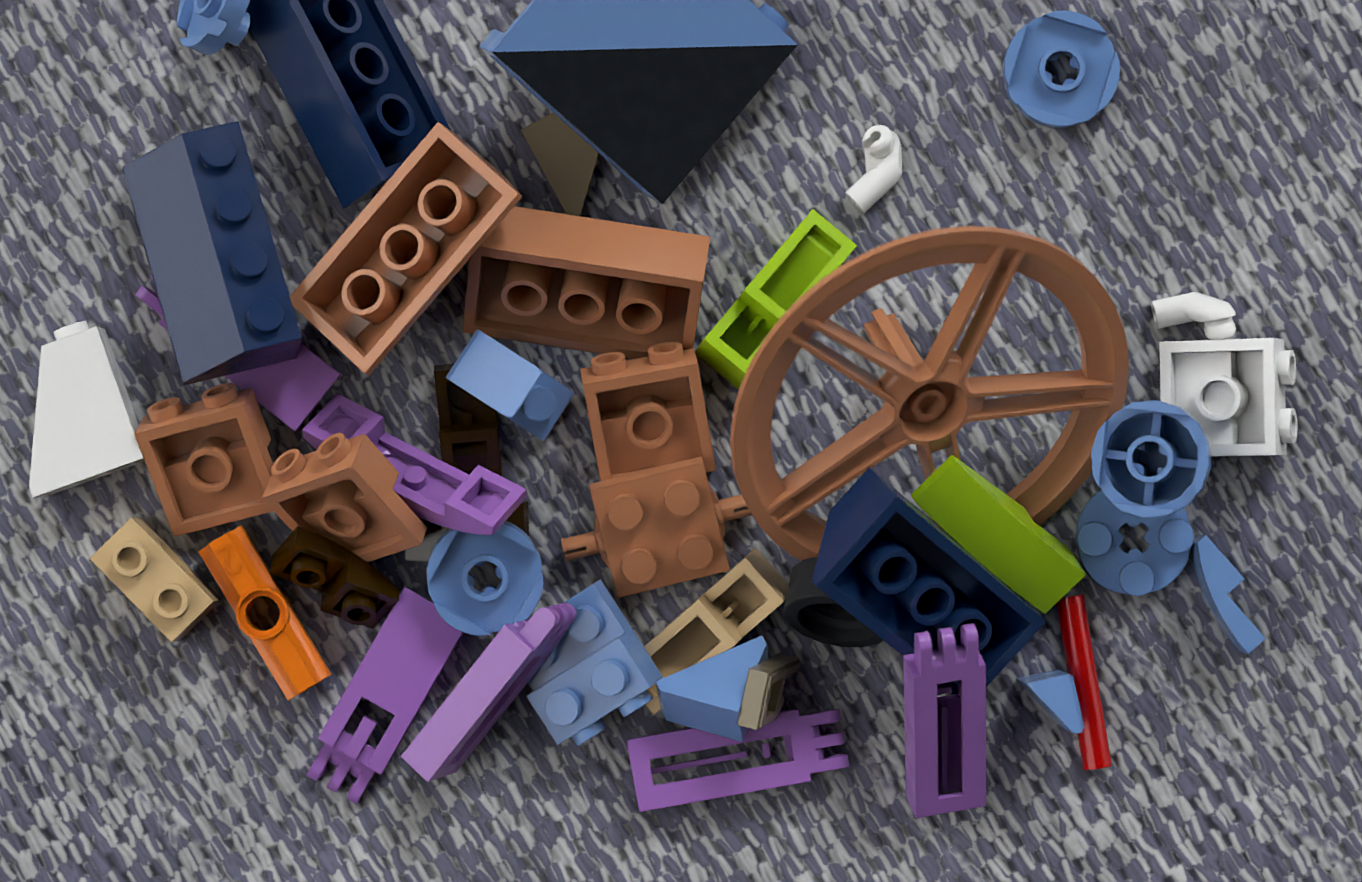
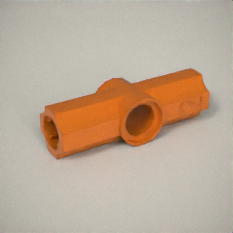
M242 525L225 533L198 551L235 612L239 628L250 637L288 701L332 675L294 612L290 598L281 590L273 575L270 574V570ZM259 597H269L279 607L280 617L272 629H262L252 620L251 607Z

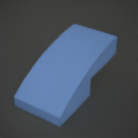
M1198 535L1193 539V544L1190 548L1197 579L1205 600L1215 619L1238 651L1249 654L1266 638L1227 595L1244 578L1207 535Z

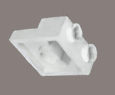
M1253 338L1159 342L1160 399L1162 402L1181 407L1199 422L1209 441L1211 457L1287 455L1286 443L1296 442L1298 424L1295 409L1286 408L1285 385H1294L1296 358L1293 350H1284V339Z

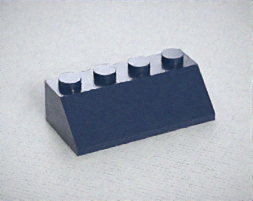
M250 0L246 10L250 15L249 28L343 209L373 198L437 122H440L450 130L383 0Z
M239 121L182 133L124 165L122 172L183 386L296 359L302 337Z
M870 467L829 511L812 582L902 656L914 654L915 633L928 631L932 641V650L937 649L938 629L951 627L955 637V646L960 645L961 625L974 623L978 633L979 652L986 664L987 687L1046 622L1024 598L997 578L945 530ZM958 681L949 682L952 692L950 694H958Z

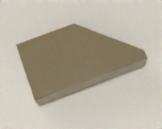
M551 113L521 129V132L565 213L581 216L599 153L559 117Z
M779 653L749 668L737 725L758 730L778 718L785 702L782 695L785 679L790 674H797L801 664L799 657Z

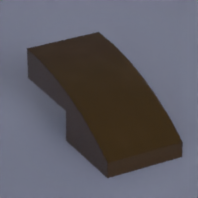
M454 364L435 365L434 378L440 424L439 438L442 461L467 474H470L480 465L502 476L497 411L445 378Z

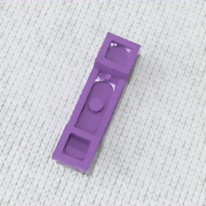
M338 393L302 429L303 438L316 450L326 438L335 433H343L347 439L365 434L399 472L393 490L417 517L449 529L478 535H494L527 497V489L480 465L470 474H467L386 433L383 416Z

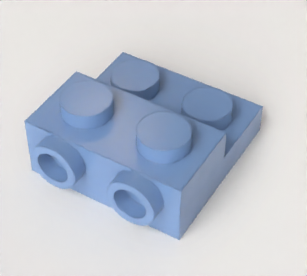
M601 579L564 602L574 606L577 613L576 620L559 640L557 647L528 682L533 692L526 697L557 745L572 737L577 746L591 739L607 728L601 718L618 708L623 717L639 709L653 699L647 689L663 678Z

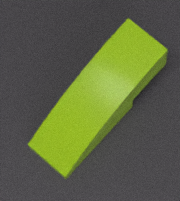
M812 209L707 334L696 349L695 354L739 389L751 360L765 337L782 315L822 278L839 268L857 245Z
M954 455L945 460L911 494L913 500L968 553L1044 614L1086 576L1069 547L1033 522L1022 505Z

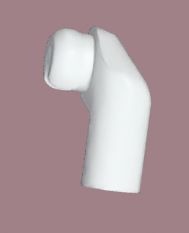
M885 125L872 126L864 133L862 143L865 152L866 173L845 192L863 213L873 206L902 177L901 142L897 134Z
M1199 292L1151 301L1156 329L1196 321L1204 322V333L1210 340L1225 339L1235 334L1236 326L1232 316H1235L1236 313L1230 303Z

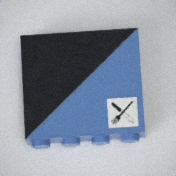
M532 0L505 33L494 29L479 47L649 198L663 204L798 44L784 32L788 28L789 23L777 11L765 3L758 8L750 0Z

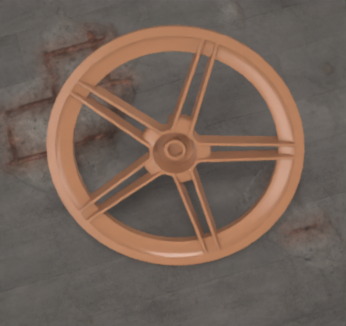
M982 226L940 228L891 241L846 262L822 278L782 315L763 340L741 382L733 411L730 446L735 478L748 510L760 528L790 555L801 561L817 557L827 521L812 514L807 509L863 474L869 467H874L906 445H916L926 480L935 471L931 453L945 449L947 459L954 455L961 461L956 436L958 431L968 422L1072 410L1060 437L1049 453L1023 481L1007 493L1009 497L1022 505L1033 522L1040 526L1074 495L1091 474V450L1097 432L1115 412L1123 409L1127 393L1129 360L1125 331L1117 308L1096 276L1078 259L1042 238L1015 230ZM955 263L975 264L924 362L894 313L886 315L882 308L871 312L873 321L863 324V329L871 343L828 319L863 292L899 275L936 265ZM1016 272L1037 281L1050 290L1068 310L1079 338L1081 370L967 377ZM984 292L957 351H953L982 293ZM817 330L887 371L878 379L812 335ZM803 348L883 399L884 405L882 409L780 480L772 455L771 425L773 410L785 375L797 354ZM1029 394L1003 398L985 399V397Z

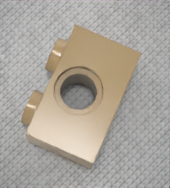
M131 517L89 558L171 642L181 640L222 600L141 517Z

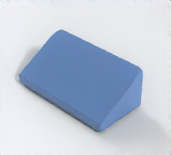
M1056 669L1016 678L1022 687L1061 728L1073 734L1082 732L1084 724L1072 675Z

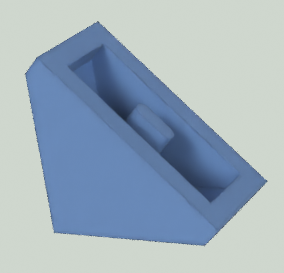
M762 635L656 681L661 712L666 721L743 742L749 728L737 724L749 668L769 659L767 644Z

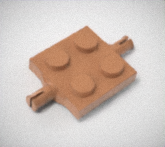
M700 456L589 484L596 512L594 531L567 538L563 537L561 538L566 562L600 553L601 558L611 571L617 598L729 571V564L723 544L724 522L751 516L752 514L748 510L742 494L718 500L717 494L708 483L703 459Z

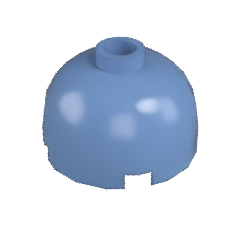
M1158 400L1133 402L1115 412L1099 428L1091 450L1092 473L1098 487H1101L1104 495L1120 511L1142 518L1169 516L1189 506L1204 489L1211 469L1210 444L1199 422L1181 407Z

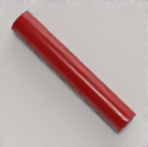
M1084 594L1062 597L1056 603L1067 673L1073 676L1084 724L1082 732L1077 733L1083 770L1110 767L1112 763Z

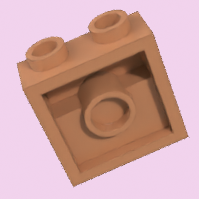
M663 342L650 347L647 357L626 360L625 355L620 352L603 353L591 359V367L580 369L600 481L702 456L706 473L716 471L699 366L694 348L683 350L682 344L679 342Z
M233 383L220 384L203 392L201 395L202 401L182 405L178 397L163 399L147 409L148 415L143 417L134 433L174 537L273 512L270 506L262 499L272 474L273 462L267 449L271 437L253 388L237 391Z
M335 433L326 438L316 451L302 455L298 449H290L280 455L273 463L271 468L272 474L262 499L292 531L297 526L315 532L348 549L366 562L422 544L427 527L393 490L399 472L365 434L347 439L343 433Z

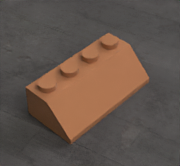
M437 122L290 295L292 306L364 374L369 376L522 198V195L502 173L464 139L440 122Z
M514 206L469 258L463 333L474 334L478 329L486 335L495 338L598 354L620 352L625 355V358L630 359L647 357L650 347L663 342H679L682 344L683 350L691 349L694 346L710 236Z

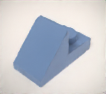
M478 329L445 377L542 441L545 440L575 394L544 373L540 368Z

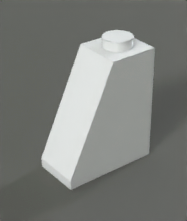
M87 321L77 322L54 331L56 341L41 346L29 488L33 498H44L145 462L134 434L139 424L105 329L97 326L89 329Z

